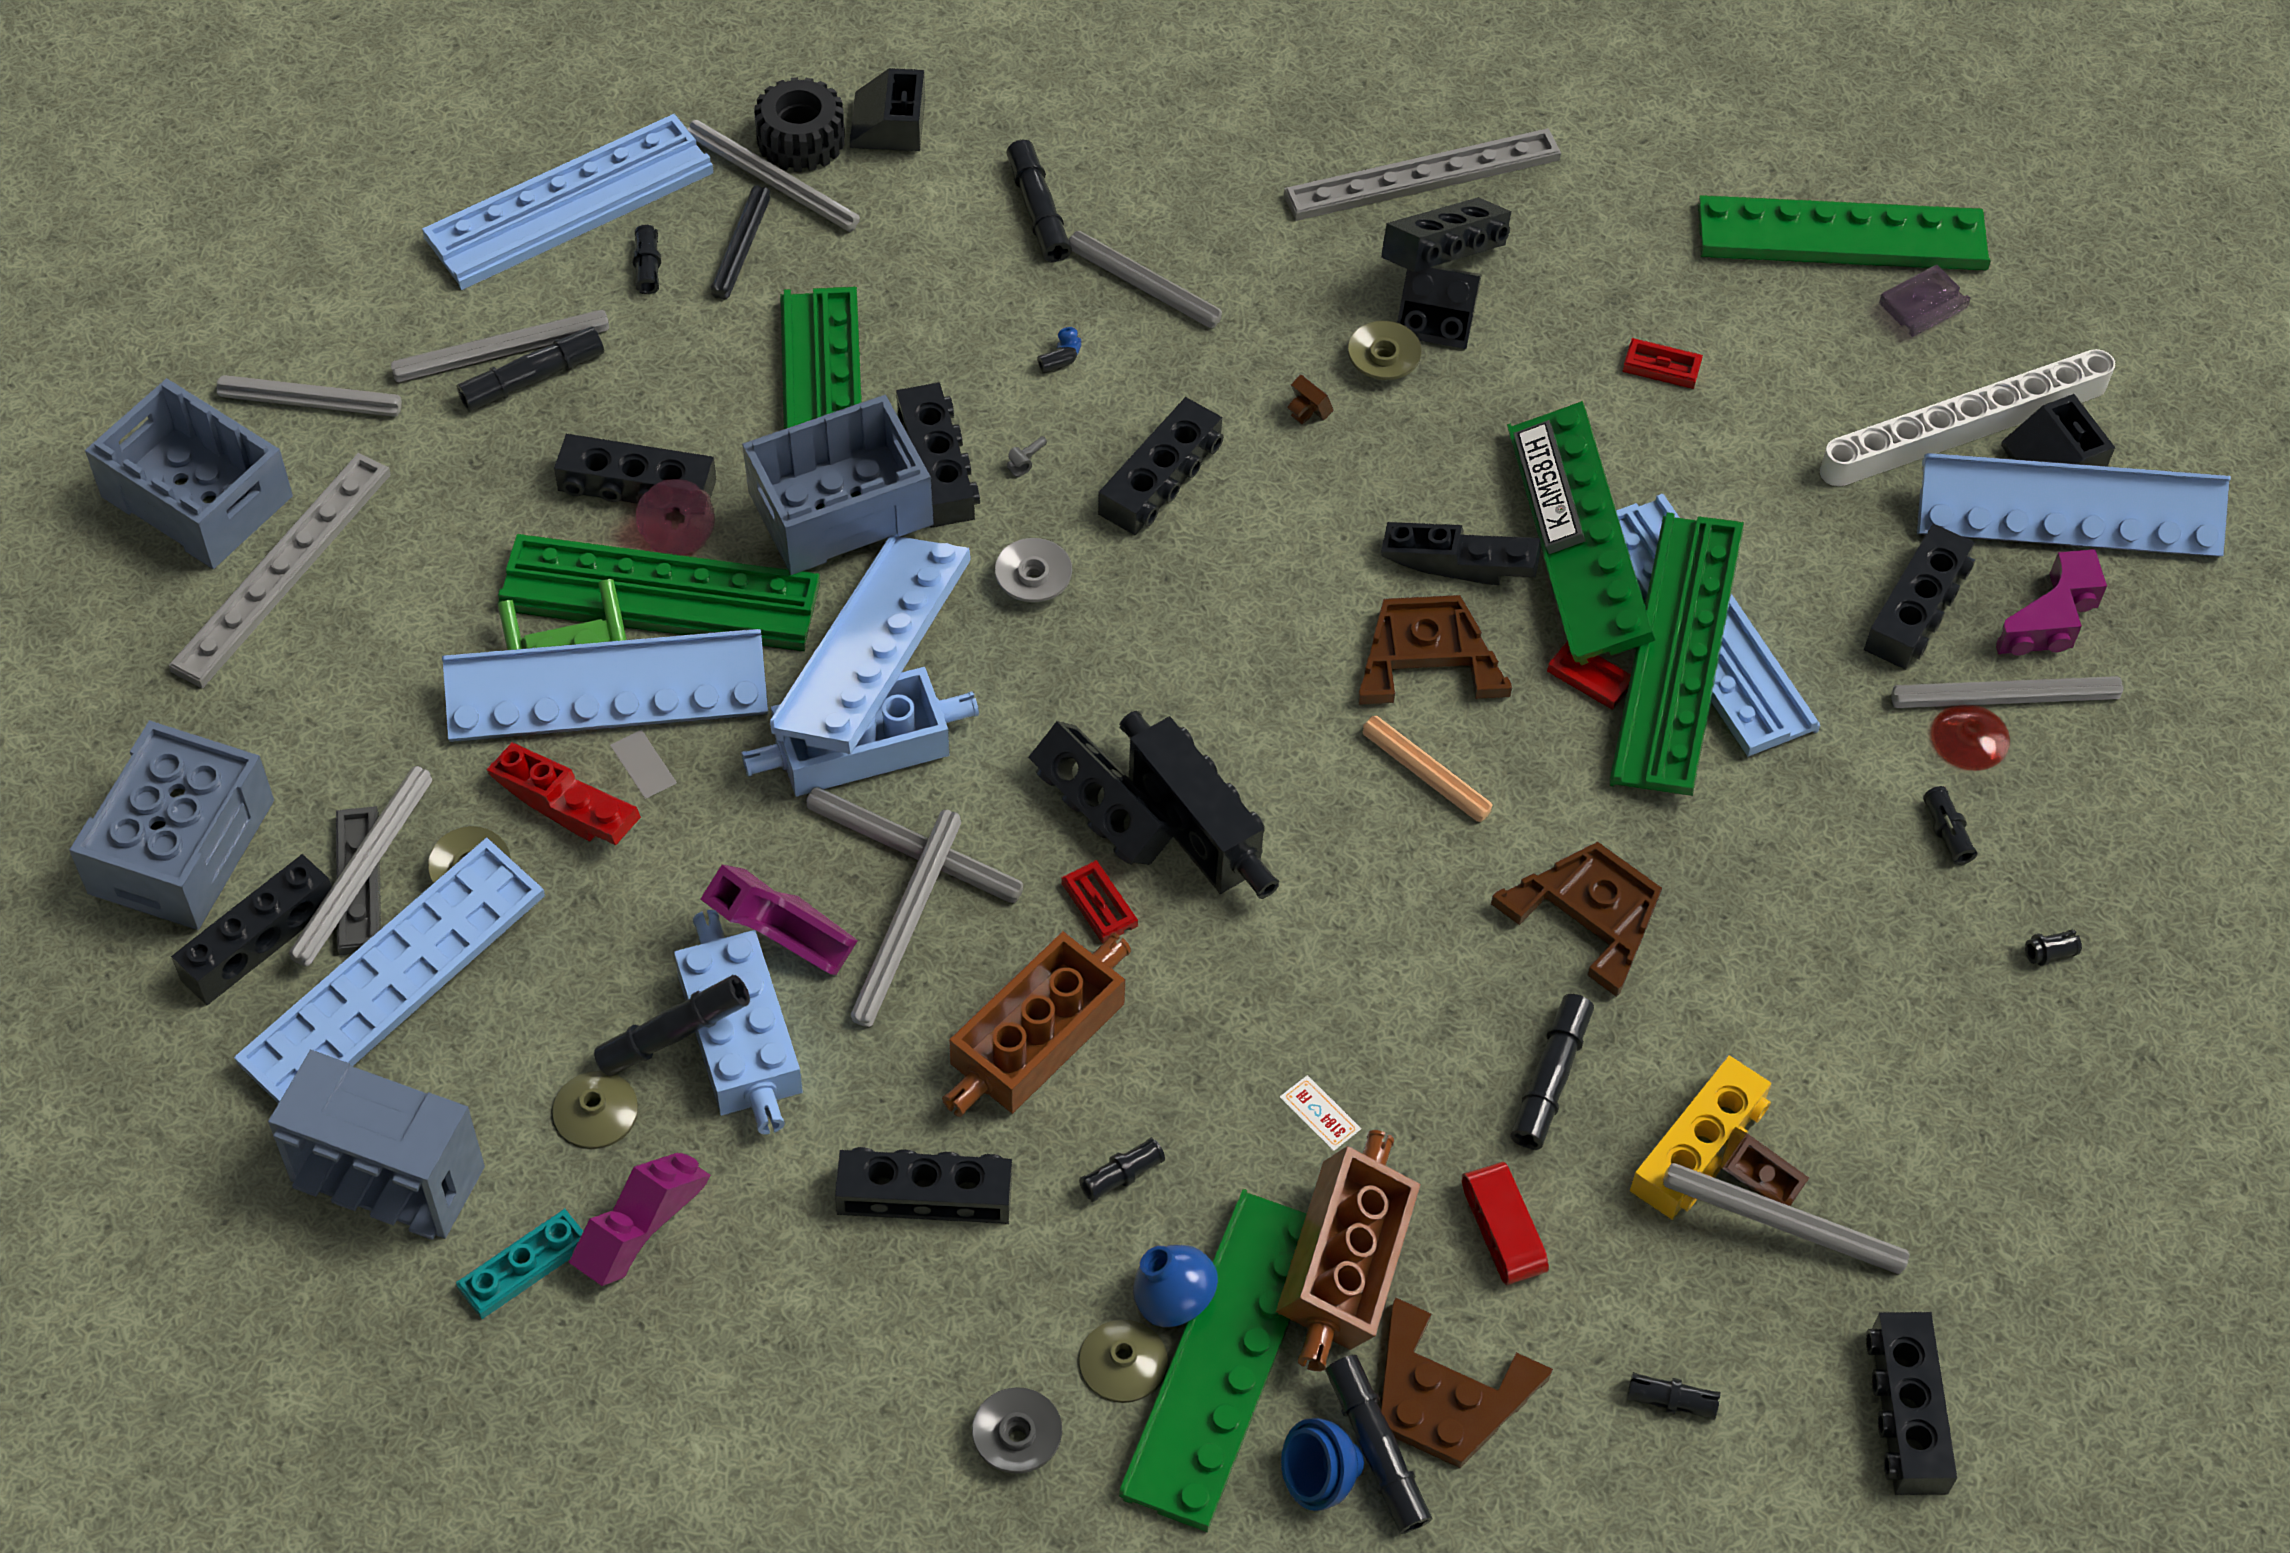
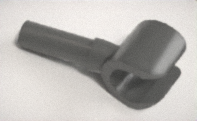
M1041 436L1022 450L1019 447H1014L1010 450L1008 458L1011 461L1007 463V468L1015 477H1020L1030 471L1032 462L1029 458L1047 444L1046 438Z

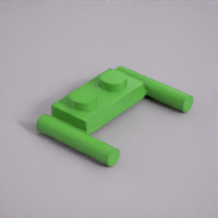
M608 579L598 582L606 616L605 621L600 619L524 635L523 638L520 636L513 600L497 603L507 650L627 640L614 580Z

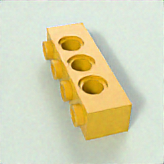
M1729 1055L1635 1172L1630 1192L1671 1220H1673L1681 1208L1688 1212L1697 1199L1663 1185L1667 1168L1671 1163H1676L1715 1178L1721 1170V1157L1725 1153L1733 1129L1737 1127L1748 1133L1744 1128L1751 1119L1758 1123L1768 1110L1771 1101L1766 1098L1772 1083ZM1720 1107L1730 1108L1735 1113H1726ZM1697 1137H1706L1710 1139L1712 1143H1704L1700 1141Z

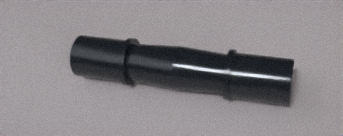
M1025 139L1017 140L1009 145L1006 154L1014 173L1015 184L1021 189L1025 206L1032 219V231L1037 236L1046 261L1052 263L1065 260L1071 254L1072 248L1063 227V219L1057 214L1052 194L1045 181V170L1039 162L1033 143Z
M590 326L561 340L556 339L553 341V345L526 354L498 369L491 367L489 371L457 384V391L462 403L468 412H471L498 399L508 398V393L535 384L563 369L569 371L572 367L603 354L604 347L597 331L593 326Z
M731 975L703 991L692 993L689 1000L661 1012L642 1025L628 1027L627 1031L595 1048L594 1056L598 1067L605 1075L609 1077L614 1076L641 1061L651 1059L654 1052L681 1041L700 1028L714 1026L717 1021L749 1005L750 995L746 985L738 976Z
M1566 994L1563 996L1552 1027L1548 1029L1546 1034L1548 1042L1537 1064L1530 1089L1522 1097V1106L1510 1135L1517 1145L1531 1150L1541 1149L1553 1117L1558 1113L1559 1104L1557 1102L1568 1080L1576 1051H1579L1583 1046V1037L1594 1011L1593 1003L1581 995Z
M1349 1355L1331 1363L1325 1368V1372L1340 1402L1343 1416L1349 1417L1360 1448L1379 1483L1377 1491L1379 1494H1382L1399 1533L1406 1534L1428 1524L1433 1518L1414 1479L1416 1476L1413 1471H1408L1395 1436L1377 1404L1380 1398L1378 1394L1374 1393L1358 1356Z

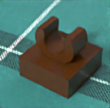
M1300 374L1291 384L1296 398L1290 402L1287 408L1292 412L1291 416L1300 424H1304L1309 420L1313 412L1322 420H1325L1334 411L1328 395Z

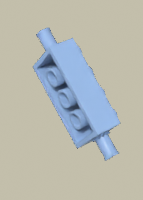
M921 667L902 672L851 754L806 746L804 739L787 736L784 742L775 740L776 744L743 751L741 755L744 768L747 769V776L778 767L787 770L793 791L797 797L810 793L815 787L827 789L949 756V737L946 723L971 716H979V710L972 691L939 701L933 690L926 668ZM780 704L771 706L772 717Z
M707 910L709 925L706 924L703 911L699 912L693 917V924L696 927L701 944L674 951L678 977L685 1000H689L692 993L703 991L731 975L738 976L744 982L750 995V1003L746 1007L717 1021L710 1028L704 1026L695 1031L720 1115L752 1107L758 1132L770 1134L768 1127V1118H770L775 1133L785 1125L777 1100L803 1093L800 1067L756 931L752 930L725 938L718 912Z

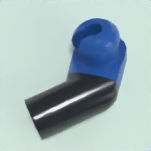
M1066 327L1061 329L1058 333L1060 342L1056 350L1037 357L1038 365L1043 373L1068 366L1076 360L1081 348V338L1078 337V332L1075 328Z

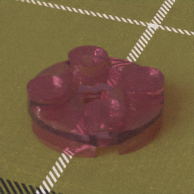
M682 479L665 480L653 486L642 496L636 510V524L641 536L643 535L646 542L650 544L649 546L659 553L684 556L702 548L711 536L715 523L714 508L709 494L705 490L700 489L696 484ZM674 507L680 508V513L685 515V522L679 523L678 529L672 528V521L666 520V514L673 512Z

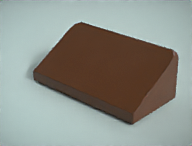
M1737 1127L1733 1129L1720 1167L1757 1194L1791 1206L1809 1180V1177L1748 1133Z

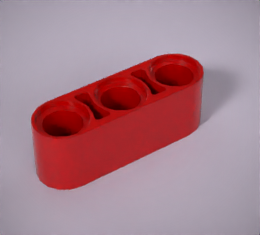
M1500 1162L1463 1173L1461 1181L1465 1197L1502 1282L1505 1285H1509L1547 1273L1549 1271V1264L1545 1248L1508 1165L1505 1162Z

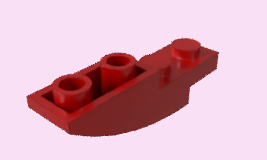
M513 742L486 769L493 779L525 804L588 841H591L596 836L617 845L641 818L636 806L576 780L572 769Z

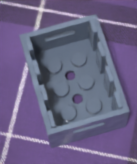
M167 378L85 450L102 498L128 515L133 513L183 545L187 553L212 569H215L293 496L279 448ZM148 416V420L119 445V441ZM178 479H188L183 485L175 484V481ZM207 496L216 497L211 503L203 502V499Z
M886 394L742 444L748 492L791 575L827 563V559L896 534L900 537L933 525L931 476ZM856 491L861 492V495H859V496H856V497H852V496H851V494H852L853 492H856ZM819 504L825 505V508L819 510L815 507Z
M149 720L130 750L131 758L94 818L89 817L69 851L87 894L199 930L272 806L274 798L259 755ZM181 788L185 790L183 795L175 798L170 796L171 792L175 789ZM156 821H164L166 823L163 828L151 829V825Z
M311 1049L268 1121L291 1182H294L292 1185L294 1189L317 1197L319 1192L332 1196V1203L353 1211L359 1206L371 1211L370 1217L393 1226L396 1221L410 1225L408 1228L409 1232L431 1240L434 1239L435 1235L446 1239L485 1167L468 1106L429 1092L428 1094L350 1066V1063Z

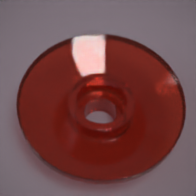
M1977 705L1948 707L1937 715L1931 728L1932 743L1939 755L1950 764L1966 770L1978 771L1996 766L2005 758L2010 747L2009 732L2003 721L1990 710ZM1968 728L1974 729L1978 732H1972Z

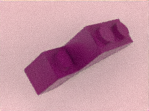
M2095 549L2058 552L2049 574L2053 590L2005 620L2002 627L2003 632L1996 643L1998 654L2012 653L2014 655H2025L2031 651L2043 650L2062 652L2074 647L2082 627L2077 611L2086 612L2093 608H2098L2107 588Z
M722 864L700 900L729 922L738 923L762 933L832 975H837L858 942L857 939L799 896L776 892L743 868Z
M678 1152L634 1166L613 1211L589 1218L568 1263L601 1286L623 1279L647 1240L704 1188L711 1175L698 1167L699 1163L696 1159Z

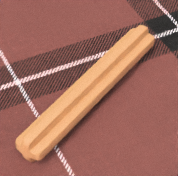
M1372 716L1364 724V736L1477 822H1482L1488 817L1493 806L1490 801L1378 716Z

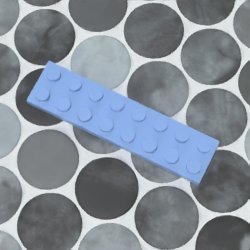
M486 837L234 1057L236 1063L278 1104L310 1049L354 1066L545 897L544 889Z

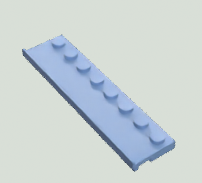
M672 114L422 228L424 239L459 284V288L463 290L713 174V165L707 153L704 154L696 145V139L678 117Z
M1933 453L1925 454L1922 461L1923 480L1922 489H1920L1917 534L1926 535L1934 523L1965 538L2214 557L2224 556L2228 491L2231 476Z
M1664 494L1657 495L1655 501L1642 506H1638L1635 503L1617 510L1645 603L1663 516L1670 512L1675 513L1676 518H1680ZM1731 594L1711 702L1747 757L1810 732L1816 733L1819 731L1820 723Z
M897 534L889 537L771 718V732L776 734V740L784 742L787 736L805 740L806 746L851 754L971 560L969 548L954 546L948 543L898 537Z
M761 629L442 656L448 740L450 742L768 714Z

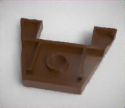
M1460 595L1383 599L1364 678L1359 690V705L1394 703L1395 689L1392 669L1469 665L1471 667L1475 699L1510 697L1512 685L1508 677H1504L1498 667L1499 661L1493 651L1488 650L1482 640V632Z
M1596 842L1555 862L1553 868L1539 875L1533 873L1521 879L1519 885L1507 891L1505 888L1497 891L1492 896L1491 905L1518 925L1545 899L1571 916L1610 945L1589 967L1587 976L1617 997L1622 991L1659 900L1662 887L1605 846Z
M1395 1298L1391 1312L1381 1412L1396 1439L1461 1468L1512 1414L1517 1413L1527 1403V1400L1549 1381L1553 1369L1516 1352L1498 1390L1415 1353L1432 1314Z

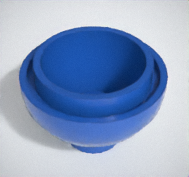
M1168 1245L1155 1246L1149 1249L1141 1258L1140 1267L1137 1270L1133 1286V1296L1138 1310L1147 1321L1161 1327L1178 1326L1192 1320L1211 1302L1218 1284L1217 1270L1210 1258L1193 1246Z
M1318 1418L1304 1419L1296 1423L1286 1436L1281 1455L1283 1479L1294 1500L1308 1510H1325L1341 1503L1352 1490L1356 1479L1363 1471L1364 1457L1361 1449L1352 1442L1345 1431L1331 1421Z

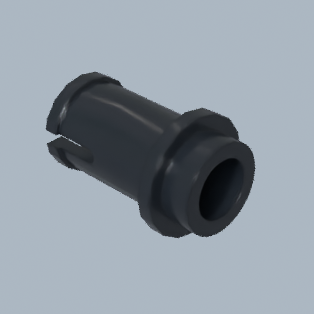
M2073 929L2048 936H2043L2040 933L2035 934L2025 943L2026 956L2032 964L2037 963L2040 966H2045L2053 959L2079 955L2082 950L2080 936L2076 935L2077 932Z

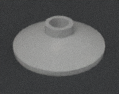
M1026 538L1015 541L1002 550L996 560L995 576L999 586L1009 596L1024 602H1043L1058 596L1066 589L1072 577V563L1065 550L1056 543L1041 538ZM1031 575H1036V576H1038V577H1037V578H1031V577H1029V576H1031Z

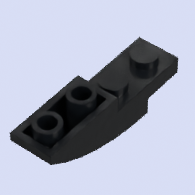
M1387 522L1381 555L1395 563L1423 573L1481 584L1500 585L1501 576L1536 578L1541 542L1540 538L1464 535L1462 525Z

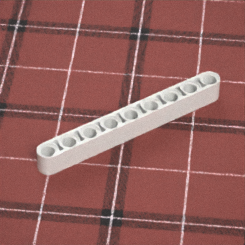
M2089 350L1835 438L1826 447L1820 467L1821 478L1832 486H1845L1922 459L1927 453L1936 454L2022 424L2042 405L2075 394L2081 403L2099 397L2107 389L2115 368V360L2109 353L2103 350Z

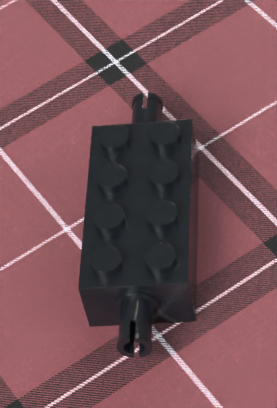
M1139 711L1127 714L1121 720L1119 728L1130 739L1129 779L1180 828L1173 837L1219 894L1224 893L1246 880L1260 899L1273 894L1279 887V880L1272 875L1261 861L1265 828L1258 814L1254 811L1249 812L1241 802L1237 789L1231 783L1226 784L1218 774L1213 760L1208 755L1200 753L1195 747L1189 731L1185 727H1179L1171 716L1150 726Z

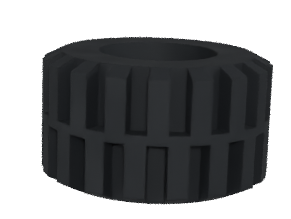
M795 77L787 82L784 80L778 81L775 87L769 86L764 90L765 94L759 95L757 105L754 107L757 145L761 155L767 157L768 162L773 165L778 162L779 168L783 170L793 167L794 172H802V168H808L809 171L817 170L816 165L818 164L824 167L830 164V158L836 159L840 155L839 150L843 149L845 144L844 112L842 100L840 97H837V92L833 88L827 89L826 83L822 81L816 83L812 78L798 80V77Z

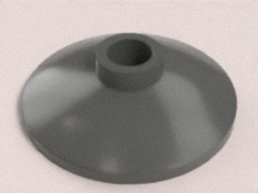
M1008 1388L994 1393L980 1405L973 1420V1441L979 1455L992 1467L1007 1473H1027L1042 1467L1055 1455L1062 1438V1422L1054 1404L1043 1394L1028 1388ZM1014 1431H1021L1026 1437L1023 1441L1014 1442L1009 1438V1435Z

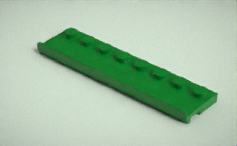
M1699 196L1698 216L1702 247L1701 257L1985 271L1989 269L1991 263L1988 253L1984 212L1981 208Z
M857 287L813 288V293L791 294V289H783L784 294H780L784 429L862 403ZM859 491L853 492V493L851 494V496H852V497L859 496V495H861V492H859ZM819 504L815 508L819 510L825 508V505Z
M1583 401L1514 426L1511 423L1507 424L1562 623L1575 663L1580 662L1582 666L1588 663V658L1609 651L1610 655H1614L1655 641ZM1548 420L1555 434L1585 537V542L1549 554L1545 546L1514 436L1515 432Z
M1670 512L1663 516L1645 603L1655 641L1636 647L1610 775V786L1621 785L1693 796L1743 536L1744 522L1698 516L1697 520L1676 518L1675 513Z
M517 534L506 567L505 582L503 588L499 590L498 597L499 602L513 600L515 613L580 622L600 619L605 621L606 616L598 582L613 579L625 628L677 635L761 629L762 646L805 651V644L820 587V574L802 571L791 575L788 569Z
M1246 1189L1242 1190L1213 1260L1218 1274L1216 1292L1208 1306L1198 1316L1188 1321L1120 1487L1119 1497L1123 1498L1124 1502L1140 1504L1156 1510L1159 1515L1208 1533L1291 1321L1277 1313L1276 1310L1307 1213L1250 1194Z

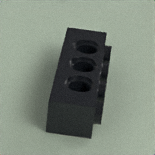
M1477 197L1386 223L1381 258L1412 272H1417L1504 246L1510 233L1509 223L1512 211Z
M940 382L896 390L898 418L931 476L933 525L930 528L975 520L974 505L980 504V495L977 483L970 482L968 475H971L968 453L961 454L959 448L963 446L959 424L953 425L951 418H954L951 397H944Z
M1185 397L1098 492V515L1133 535H1136L1144 525L1150 526L1155 521L1160 507L1166 501L1172 502L1175 499L1187 477L1193 478L1198 473L1202 460L1209 453L1215 454L1220 448L1224 438L1223 434H1221L1222 417Z
M567 433L554 467L557 489L568 495L598 497L608 502H630L646 508L661 507L674 509L683 514L699 513L706 515L717 480L713 456Z
M1933 523L1872 625L1864 651L1905 670L1913 657L1920 660L1930 640L1925 637L1928 631L1933 633L1937 631L1945 615L1941 608L1944 604L1952 605L1960 589V585L1956 584L1959 578L1966 580L1974 566L1976 559L1971 558L1970 555L1975 542Z
M1056 721L1028 757L1038 767L1036 770L1037 775L1047 784L1056 786L1063 793L1062 800L1073 810L1082 812L1089 819L1087 823L1089 828L1100 837L1108 838L1115 845L1113 849L1115 854L1130 865L1133 863L1152 864L1180 829L1076 725ZM1077 762L1078 772L1073 778L1072 769ZM1103 788L1104 798L1102 802L1099 804L1098 794L1099 791ZM1129 814L1130 825L1125 830L1124 819Z
M301 854L171 956L181 982L202 1002L209 1005L306 927L332 888L329 878L308 858Z
M865 1147L840 1150L835 1190L837 1215L1009 1224L1012 1159L1003 1158L996 1154H984L980 1157L960 1156L954 1152H940L937 1155L917 1154L912 1150L906 1149L897 1150L894 1153L875 1152ZM882 1177L891 1180L884 1185L873 1183L875 1179ZM921 1180H930L934 1182V1184L928 1187H920L916 1185V1183ZM964 1182H972L977 1185L972 1189H962L959 1187Z
M1879 1312L1872 1329L1867 1330L1866 1348L1868 1355H1875L1876 1369L1872 1373V1389L1875 1396H1881L1883 1411H1879L1878 1430L1881 1438H1887L1889 1452H1886L1884 1456L1886 1479L1893 1480L1895 1495H1948L1957 1480V1471L1932 1312ZM1894 1357L1904 1358L1910 1363L1911 1367L1901 1366L1895 1361ZM1900 1398L1912 1400L1918 1408L1905 1406ZM1906 1440L1918 1441L1924 1450L1913 1449Z

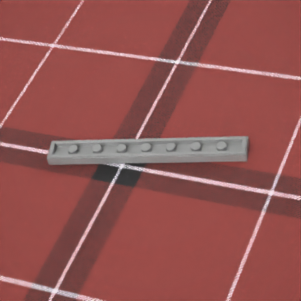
M1549 128L1287 187L1284 188V197L1295 221L1560 161L1561 151Z
M357 453L169 664L171 673L203 689L390 477L389 467Z

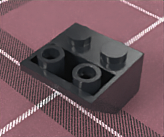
M889 68L855 92L850 148L903 151L921 150L925 109L924 70Z
M1438 266L1417 272L1407 269L1397 323L1409 328L1418 337L1419 341L1467 349L1482 274Z
M2075 394L2042 405L2001 443V446L2012 460L2108 467L2115 446Z

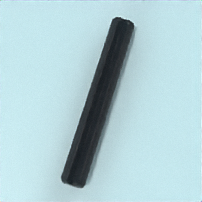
M756 185L750 191L710 286L712 290L711 295L715 298L725 300L731 295L771 199L769 195L770 190L767 187Z

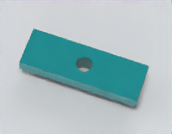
M564 1208L456 1282L457 1289L479 1317L484 1319L570 1260L583 1230ZM521 1259H529L526 1263H517Z

